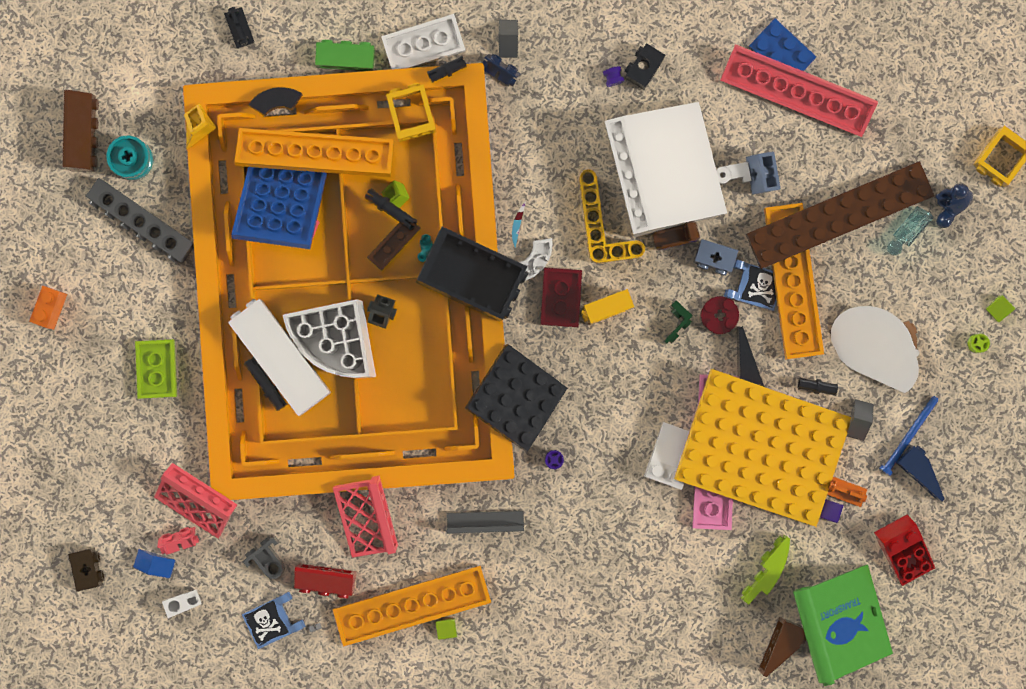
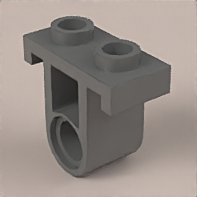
M268 536L260 542L261 547L255 550L253 548L245 554L246 559L243 560V563L246 567H249L253 564L250 561L253 559L268 578L276 579L284 573L285 565L270 546L272 543L275 546L280 541L276 536L272 539ZM272 563L278 565V573H272L270 571V565Z

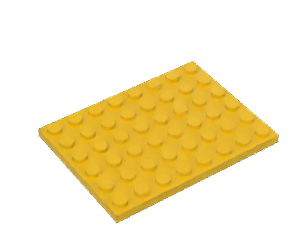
M710 369L674 479L817 527L828 494V486L832 481L847 436L851 417Z

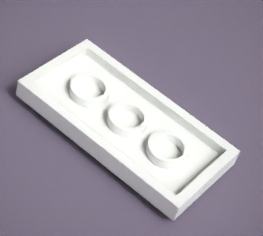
M454 14L381 36L391 69L414 68L466 51Z

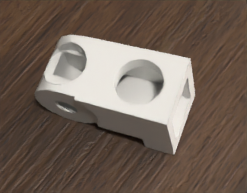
M748 162L723 166L716 170L720 184H726L729 180L742 179V183L751 181Z
M197 589L162 601L168 618L202 604Z

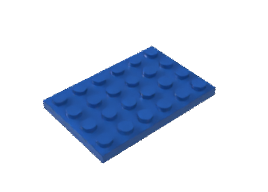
M248 167L231 234L232 239L310 249L327 173Z

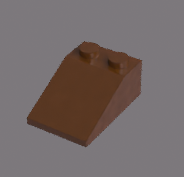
M779 617L758 669L763 676L768 677L800 648L801 644H805L806 637L801 625Z

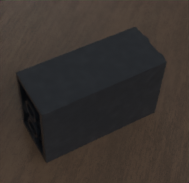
M441 227L416 283L500 322L508 318L512 307H509L511 301H516L520 290L517 288L519 284L525 282L529 272L526 271L528 266L445 227Z

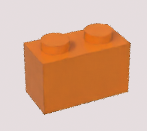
M42 285L29 322L54 330L67 294Z

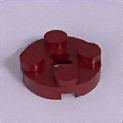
M713 297L701 309V322L708 331L714 334H726L734 329L739 321L738 307L733 300L727 297ZM720 309L722 313H725V317H722V321H719V319L715 318L714 316L718 313V310Z

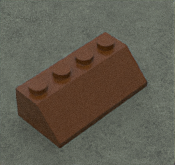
M64 90L62 167L71 172H94L95 167L98 165V158L95 156V148H98V138L95 137V129H98L99 126L98 118H96L99 100L92 93Z

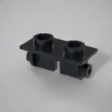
M229 8V12L224 13L236 48L239 49L255 43L243 8Z

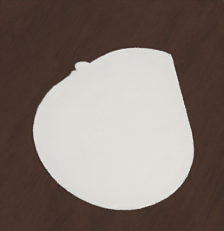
M858 306L844 311L835 319L831 328V342L843 363L856 372L903 393L908 392L913 387L919 373L917 361L919 350L915 349L911 334L899 318L887 310L878 307Z

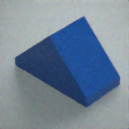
M138 549L133 567L147 575L170 578L176 560Z

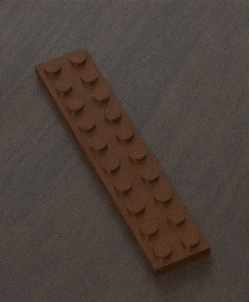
M919 161L746 234V237L760 269H763L935 195Z

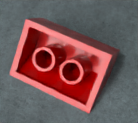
M298 564L295 567L294 588L299 589L301 593L318 591V595L329 596L330 593L337 594L338 598L348 599L349 596L354 594L357 571Z

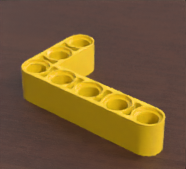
M591 169L584 170L579 177L590 260L595 264L640 258L645 252V246L641 241L635 240L606 244L597 175ZM590 174L593 177V182L590 184L585 183L583 176ZM592 193L595 195L596 200L589 203L586 201L585 195ZM590 212L597 213L598 220L595 222L590 221L588 214ZM592 231L600 233L601 238L598 241L591 239L590 233ZM631 246H640V254H633L631 252ZM614 247H619L622 250L620 257L612 255ZM601 250L603 258L596 260L593 257V251Z

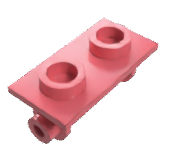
M185 527L177 533L164 534L158 538L157 547L160 548L162 554L168 555L180 551L178 546L180 543L183 549L196 546V543H199V538L195 535L196 528Z

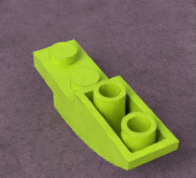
M779 536L773 543L775 547L770 552L766 551L761 557L762 562L760 565L765 570H760L754 577L756 581L751 586L747 585L741 593L743 595L741 599L748 605L761 591L768 595L780 578L789 553L790 538L788 536Z

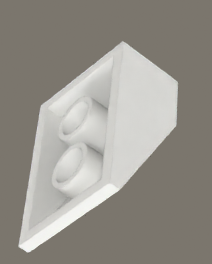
M663 422L644 476L682 490L684 482L675 480L674 477L690 431Z

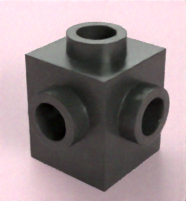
M377 294L375 301H370L367 310L370 312L367 323L386 329L389 320H393L397 309L394 308L396 300Z

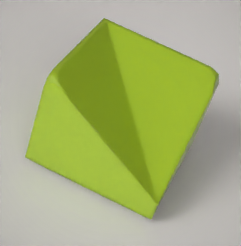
M395 180L381 192L383 197H388L390 202L398 208L410 198L404 184Z

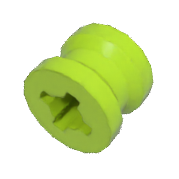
M975 334L968 339L967 345L970 351L982 353L988 350L990 340L984 334Z

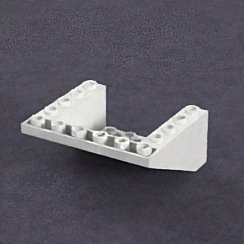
M699 102L626 115L605 121L634 238L683 225L686 222H697L727 214Z

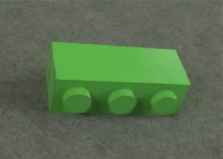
M332 40L316 42V68L374 71L375 47L371 43L360 42L358 45L352 44L351 41L333 43Z

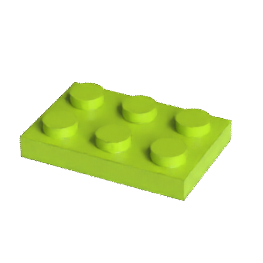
M175 340L135 341L137 399L177 397Z

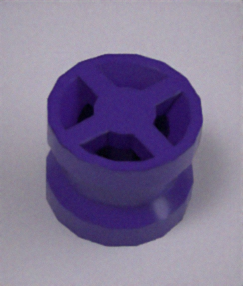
M621 66L603 71V76L607 79V87L625 82L624 77L621 76Z
M551 450L545 456V464L550 469H559L564 463L563 455L557 450Z

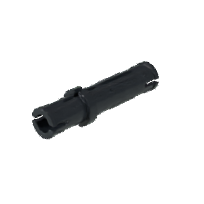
M372 188L367 191L371 195L366 194L365 199L376 205L378 210L386 212L409 230L415 227L412 224L416 225L417 219H414L391 203L388 197L381 196Z
M252 357L247 360L244 365L264 391L265 398L271 401L276 411L284 408L287 403L256 359Z

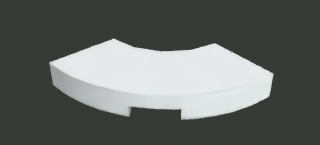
M552 238L533 241V249L530 255L524 261L519 262L528 266L526 271L529 273L526 280L539 274L548 263L552 253Z

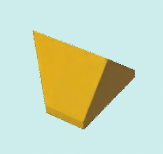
M200 104L184 114L186 119V150L216 129V126Z

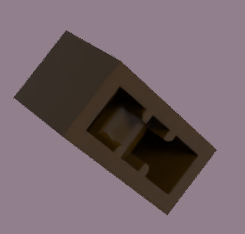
M95 547L68 554L76 592L103 585L105 576L103 570L99 568L98 563L101 559ZM91 567V571H84V568Z

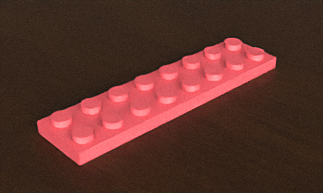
M736 44L720 81L860 137L863 136L878 104L877 100Z

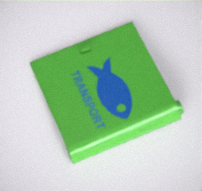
M868 564L814 586L803 587L793 591L818 683H823V686L832 685L835 683L834 680L893 654Z

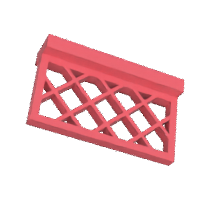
M174 463L163 473L161 483L154 498L218 539L237 507L236 503ZM162 492H167L169 498H167L166 496L162 495L161 493H162ZM173 492H178L180 498H176ZM194 502L196 508H192L190 503ZM179 503H183L185 508L181 507ZM195 513H199L202 519L198 518ZM206 513H210L212 518L208 519ZM211 524H216L218 530L212 527Z
M380 475L372 477L371 480L334 486L333 491L352 558L383 552L388 554L396 553L398 542ZM359 487H368L369 494L367 497L357 492ZM346 490L352 495L347 501L340 496L339 491ZM354 495L363 500L360 507L350 502ZM365 503L373 506L374 511L371 515L362 510ZM347 506L357 511L353 518L345 514L344 510ZM358 513L368 518L364 525L355 520ZM370 520L378 524L379 528L376 532L366 527ZM352 523L361 528L358 535L350 531L349 527ZM363 530L373 535L369 542L359 537ZM375 537L383 542V547H376L371 544ZM359 541L366 547L364 550L356 551L354 547L355 542Z

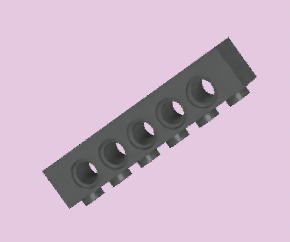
M100 178L96 180L85 196L90 199L89 204L96 209L101 207L106 210L104 213L112 220L117 218L122 221L120 223L122 227L128 231L131 228L135 230L138 238L144 242L147 239L152 242L151 247L160 253L162 250L168 253L167 258L174 263L178 261L184 263L194 249V243ZM107 196H112L113 198L110 205L105 204ZM127 206L128 214L121 216V209ZM143 217V226L137 227L136 220ZM155 228L160 230V235L157 238L152 237V231ZM170 239L176 241V245L172 249L167 247Z

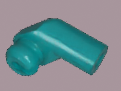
M428 234L421 236V252L417 256L421 262L426 261L433 246L431 236Z

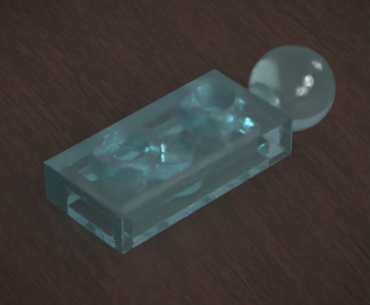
M917 206L893 234L897 240L888 243V253L896 256L902 252L903 244L910 246L934 218L932 214Z

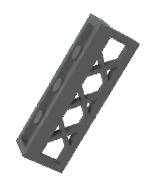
M524 511L447 513V534L524 531Z

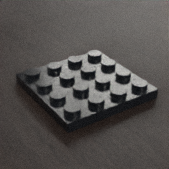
M505 344L465 409L519 448L528 452L568 388L512 346Z

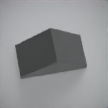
M499 20L500 58H518V20Z
M857 399L854 400L847 437L865 440L873 423L874 404Z

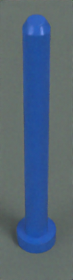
M936 396L931 397L885 466H880V471L888 476L892 475L891 469L937 404L938 398Z

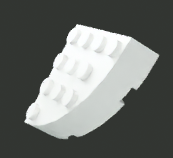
M356 299L283 315L290 338L293 339L301 354L312 364L326 372L343 377H376L363 301Z

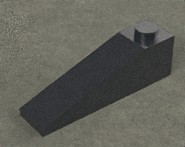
M743 326L736 328L738 378L764 387Z

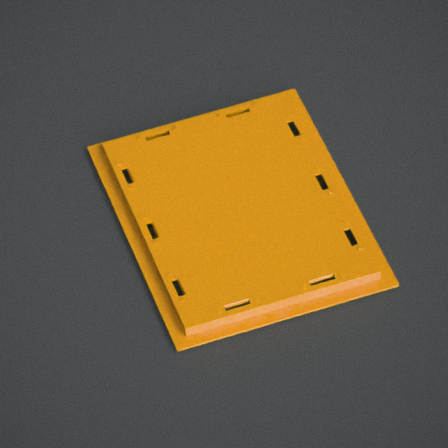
M483 63L466 64V68L452 73L450 77H443L434 83L429 79L427 71H431L439 66L189 84L183 86L185 113L200 104L216 126V129L187 149L210 484L212 489L226 498L240 500L333 493L334 486L371 480L372 477L379 475L383 489L505 480L515 477L512 442L465 409L473 396L471 371H479L481 383L505 346L503 320L499 322L416 283L425 263L419 261L417 257L421 252V236L424 234L430 235L431 241L434 244L441 227H445L498 252ZM414 83L424 84L436 132L399 142L390 108H378L377 101H388L386 94H389V91L392 89L401 88V90H404ZM272 88H291L303 94L294 107L297 111L295 115L264 117V115L248 105L258 94ZM421 92L394 99H410L411 106L395 107L401 130L429 123ZM239 128L394 139L391 177L327 173L317 217L320 223L313 237L310 249L232 239L231 234L248 167L235 166ZM456 143H462L464 176H457L454 147ZM219 161H226L228 193L221 194ZM395 180L404 184L410 197L400 209L414 219H417V225L421 229L381 271L367 257L396 227L399 221L386 212L378 210L376 205L365 199V195H371L367 191L372 188L383 196L381 192ZM234 274L236 307L229 308L227 275ZM377 294L396 300L394 308L397 309L393 320H389L386 329L367 323L376 377L352 378L339 376L322 370L307 359L332 393L301 416L296 414L279 390V394L287 403L279 411H276L271 401L265 398L264 391L244 365L253 355L228 323L232 320L230 317L239 310L240 312L244 311L247 308L246 304L253 299H256V301L261 299L287 334L288 331L283 319L284 314L357 299L363 301L366 322H368L370 312L367 310L370 301H375ZM235 389H242L244 422L237 423ZM436 449L437 456L403 459V451ZM321 457L322 465L289 467L288 464L290 459ZM359 487L357 491L368 490V487Z

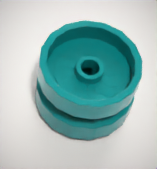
M120 136L113 140L106 153L110 169L118 176L130 181L145 177L153 165L151 149L134 136Z

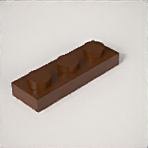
M399 222L367 258L382 271L421 228L413 223L412 225L415 227L409 230Z

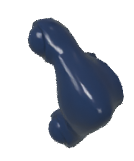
M956 184L951 189H944L939 194H936L938 205L944 208L943 212L936 219L937 226L939 228L949 227L955 216L970 205L973 200V192L969 190L967 185Z

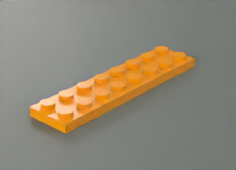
M239 128L235 166L391 177L394 139Z
M803 203L764 208L766 225L804 210ZM808 249L772 264L785 360L824 354L810 250Z
M481 565L332 610L344 647L491 603Z

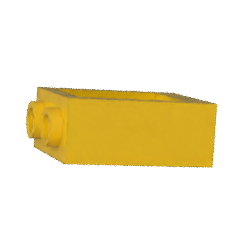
M414 83L409 85L408 89L401 90V88L390 90L389 94H386L399 142L436 132L424 84ZM421 92L429 123L401 130L393 100Z
M1004 125L999 128L973 164L977 167L976 171L981 175H988L992 178V183L998 187L1008 186L1026 162V141ZM1000 139L1023 154L1007 177L984 162Z
M628 289L584 305L581 315L584 322H588L591 325L634 308V304Z

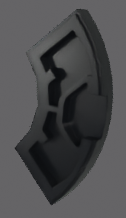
M277 87L258 94L248 105L264 116L277 108H286L292 111L303 94L291 88Z

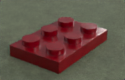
M544 268L540 325L579 328L582 270Z

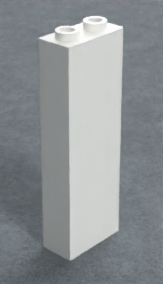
M253 299L246 304L247 308L244 311L240 312L239 310L230 317L232 320L228 323L296 414L301 416L332 392L297 349L298 347L261 299L257 301Z

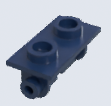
M496 54L485 56L486 60L482 62L484 64V71L495 77L497 72H500L498 80L507 86L511 85L513 87L517 81L516 79L521 75V73L517 72L518 69L511 64L506 65L503 63L502 59Z

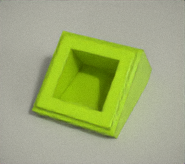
M1000 295L986 310L999 323L1012 313L1015 307L1003 295Z
M455 618L435 621L438 640L457 637Z

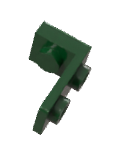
M677 300L669 306L672 309L670 312L677 319L681 317L683 320L663 341L664 344L668 342L672 344L679 337L678 331L681 328L685 330L692 323L690 319L693 315Z

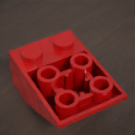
M908 514L874 532L901 586L935 569L920 530Z

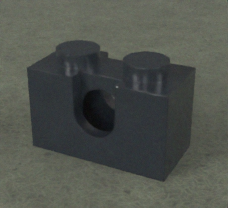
M647 43L644 48L642 46L639 47L634 55L637 57L634 64L630 62L624 71L627 73L625 79L645 90L666 56ZM644 61L648 64L649 68L643 70L639 68L638 64Z

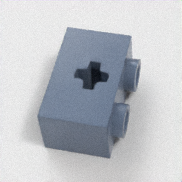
M774 152L746 157L751 176L752 195L781 189Z
M701 239L693 263H697V267L708 270V267L716 269L715 273L726 276L727 273H732L739 250ZM716 253L720 261L718 260L714 263L710 257Z

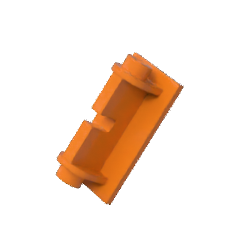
M833 477L828 486L827 495L861 507L862 503L867 499L866 492L868 489Z

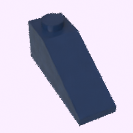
M910 445L900 456L896 464L937 501L943 502L945 498L931 463L925 456V450L918 445L916 447Z

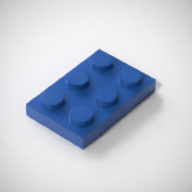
M776 18L749 45L752 51L801 71H804L816 59V56Z

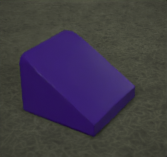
M826 499L820 518L838 523L844 505Z

